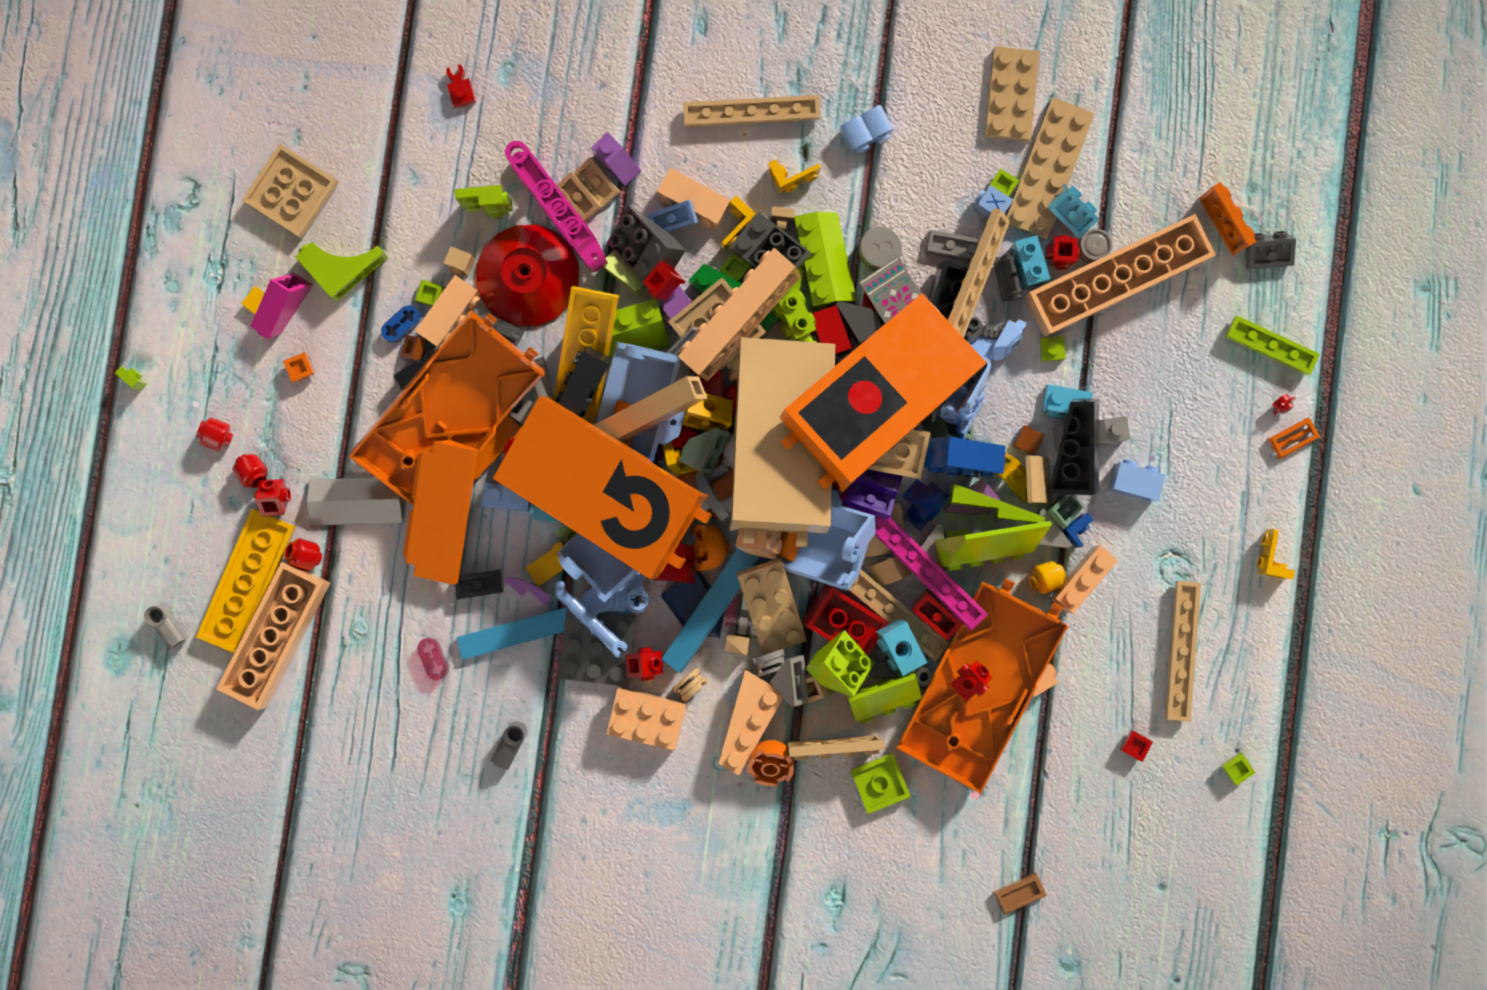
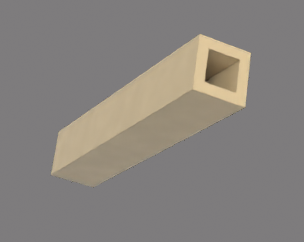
M686 376L594 424V426L620 442H624L706 400L707 397L700 378Z

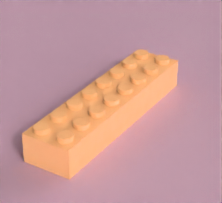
M1196 214L1039 287L1029 292L1024 298L1043 337L1046 338L1198 266L1216 254Z

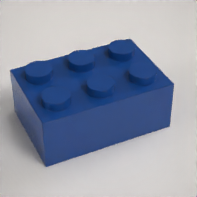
M954 437L929 438L923 467L928 468V472L942 473L943 471L947 472V475L961 476L963 474L967 478H979V474L980 477L994 478V474H1004L1006 446Z

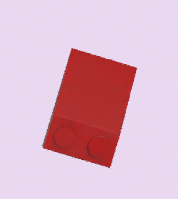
M824 584L801 623L829 641L845 630L864 653L869 656L877 643L876 640L879 639L876 631L887 626L889 622L828 584Z

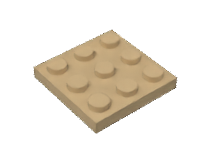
M279 143L242 201L302 239L339 182Z
M722 277L668 322L680 337L692 327L699 328L703 323L707 324L713 317V311L719 305L723 306L726 303L732 288ZM759 324L747 338H761L766 334V331ZM739 347L717 372L739 355Z

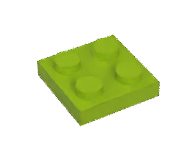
M893 752L850 769L867 814L911 797Z

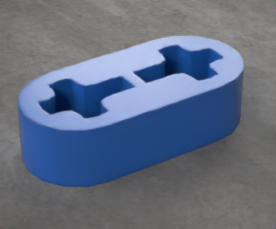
M413 306L402 307L384 323L381 328V335L391 343L401 341L420 323L421 314ZM407 312L411 314L414 312V320L412 322L410 320H406L402 324V322L407 318L405 314ZM390 327L393 329L397 328L395 331L397 335L395 337L392 335L388 336L390 333L388 329Z

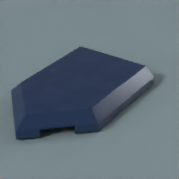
M696 570L695 584L679 582L662 594L661 597L684 627L711 586L702 573ZM724 613L707 637L720 639Z

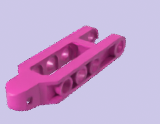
M521 141L510 142L506 146L505 156L511 164L513 171L591 272H597L608 264L597 239L528 147ZM521 148L523 150V152L518 151L514 153L511 157V152L513 151V149Z

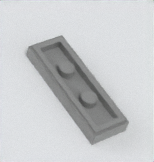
M929 230L925 253L970 262L978 247L979 239Z

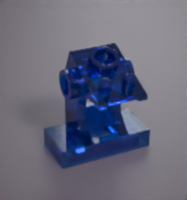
M916 479L902 496L911 504L903 518L920 532L945 506V501L949 495L932 481L926 486Z

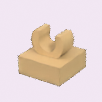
M772 206L771 221H776L777 226L785 232L786 223H793L795 209Z

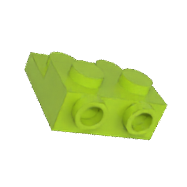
M501 185L454 189L455 199L463 210L467 212H478L481 208L485 215L491 219H501L504 215H510L509 212H513L512 199L509 198L508 192H505Z

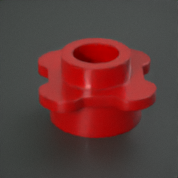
M1284 394L1272 404L1276 409L1273 414L1277 415L1280 412L1285 414L1294 407L1293 401L1296 397Z

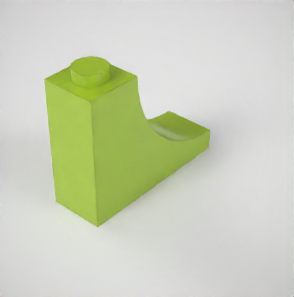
M313 242L302 246L298 251L299 254L295 256L336 302L389 258L378 246L358 256L341 257L323 251Z

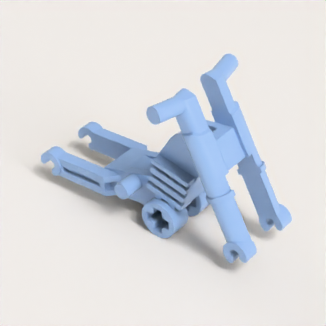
M641 573L631 577L626 588L620 592L616 591L605 603L598 597L594 588L587 590L579 601L566 591L564 582L558 581L555 585L556 597L591 631V635H595L617 658L621 654L617 649L621 648L623 651H626L627 644L624 641H620L603 624L604 622L598 620L596 616L604 611L624 612V609H629L632 613H641L647 608L649 602L648 594L642 587L645 576ZM636 595L641 596V601L645 602L644 604L640 603L639 607L634 606V601L630 600L635 599Z

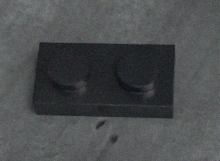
M501 569L459 576L458 584H455L457 600L503 593Z

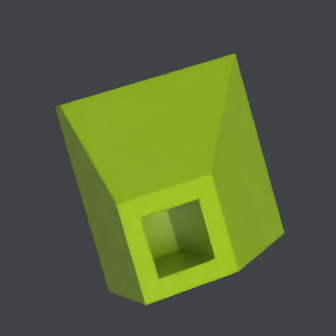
M844 630L815 654L806 669L821 686L853 697L874 663Z

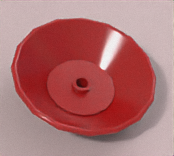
M515 225L497 233L483 248L476 265V287L484 305L498 318L518 327L540 326L558 318L569 305L572 286L578 287L579 264L571 246L555 231L539 225ZM529 269L528 275H521L522 270Z

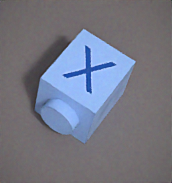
M990 185L987 191L982 189L975 199L978 205L974 210L986 218L990 217L993 209H1001L1005 214L1013 199Z

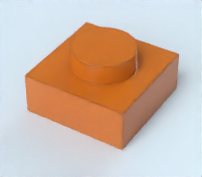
M305 352L283 361L293 383L315 375L309 357Z

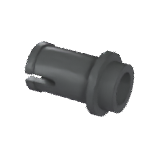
M921 667L914 670L913 673L916 675L918 685L926 686L930 684L932 673L928 668ZM924 672L925 676L920 680L919 675Z

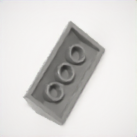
M376 477L309 480L307 508L311 526L403 523V498Z

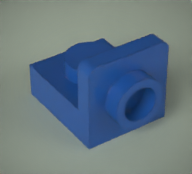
M1082 513L1065 529H1061L1074 548L1083 546L1076 533L1081 535L1090 528L1088 524L1093 521V518L1089 513Z

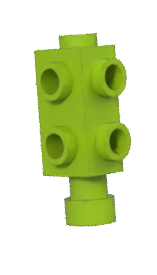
M797 287L793 288L776 304L772 312L775 317L780 316L783 323L781 331L785 338H790L791 341L797 339L801 342L817 343L816 340L813 341L810 332L816 330L814 316L810 312L808 313L805 307L806 300L802 292H798ZM788 299L792 300L794 306L788 304ZM799 320L802 321V324L804 326L803 328L799 327Z

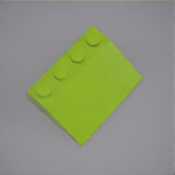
M1051 521L935 540L939 566L948 567L949 571L963 569L962 564L969 563L970 567L983 566V561L990 560L991 564L1005 562L1004 557L1011 556V560L1024 559L1026 553H1032L1052 526Z

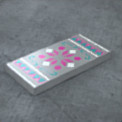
M899 257L894 258L859 282L885 324L921 294Z

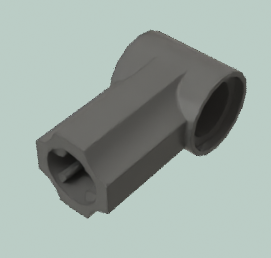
M517 721L511 723L505 729L503 737L490 760L494 765L501 769L509 770L520 746L527 737L528 731L525 724ZM518 729L521 733V738H513L510 730Z

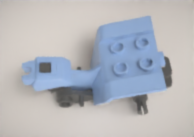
M971 318L964 339L987 363L933 412L932 422L935 423L940 415L947 423L956 424V431L960 435V439H965L983 406L985 397L983 391L986 387L985 382L989 377L991 368L990 359L993 361L1003 360L1020 345L1021 338L1025 332L1026 322L1018 319L1014 323L1009 320L1003 330L999 329L1000 326H997V330H993V324L991 329H988L989 323L983 326L978 318Z

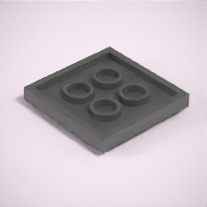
M567 609L558 679L628 687L629 678H627L625 654H632L636 617L599 613L596 616L598 620L604 622L603 624L620 641H624L627 644L626 651H623L621 648L617 649L621 653L620 657L617 658L595 635L592 636L591 631Z

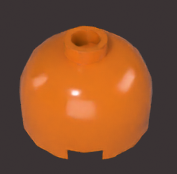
M697 524L694 526L692 535H695V545L690 546H693L694 566H698L697 571L713 570L719 567L724 562L726 555L730 553L729 540H726V536L721 529L713 525Z
M776 740L761 741L750 754L747 772L755 778V782L758 784L778 786V782L785 779L789 781L793 776L794 758L789 757L788 747L784 743Z

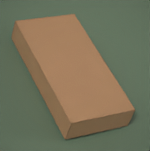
M1036 872L993 891L1004 915L1047 896Z

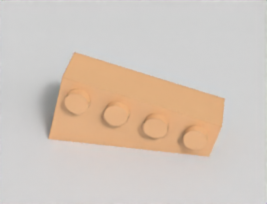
M747 669L744 670L719 758L721 766L737 775H740L751 752L756 747L783 700V697L770 682L758 677V675Z

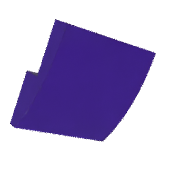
M868 469L850 485L844 505L888 520L891 516L903 476Z

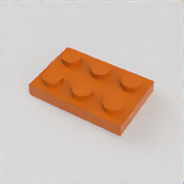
M1221 182L1211 187L1198 198L1232 256L1257 242L1254 231L1243 220L1242 211L1233 203L1229 189L1223 186Z

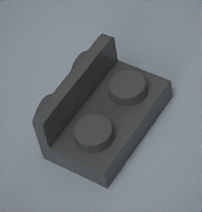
M1275 231L1273 235L1254 233L1257 242L1247 248V269L1294 266L1296 238L1289 235L1286 231Z

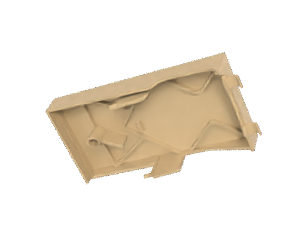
M741 337L738 357L730 531L738 528L743 529L744 544H754L755 530L796 532V547H807L808 532L827 533L831 526L832 483L825 490L817 483L827 471L800 441L789 450L786 449L781 442L791 431L779 417L786 407L835 367V344Z

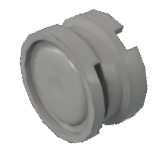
M1101 229L1087 231L1077 244V247L1080 249L1079 258L1090 264L1107 256L1112 249L1110 235Z
M783 649L753 659L754 665L758 667V677L778 671L785 662ZM779 663H780V665H781V666H778V667H775V668H772V669H769V670L764 671V668H768V667L777 665V664H779Z

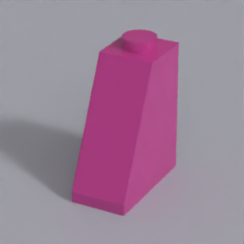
M296 273L271 279L250 327L255 329L264 338L270 339L282 334L313 284Z

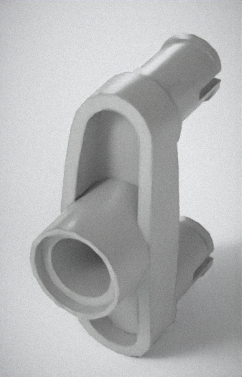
M723 460L716 464L712 475L702 472L695 474L699 491L709 495L702 503L701 508L705 511L711 508L721 521L730 516L732 496L721 501L712 487L713 482L730 473Z

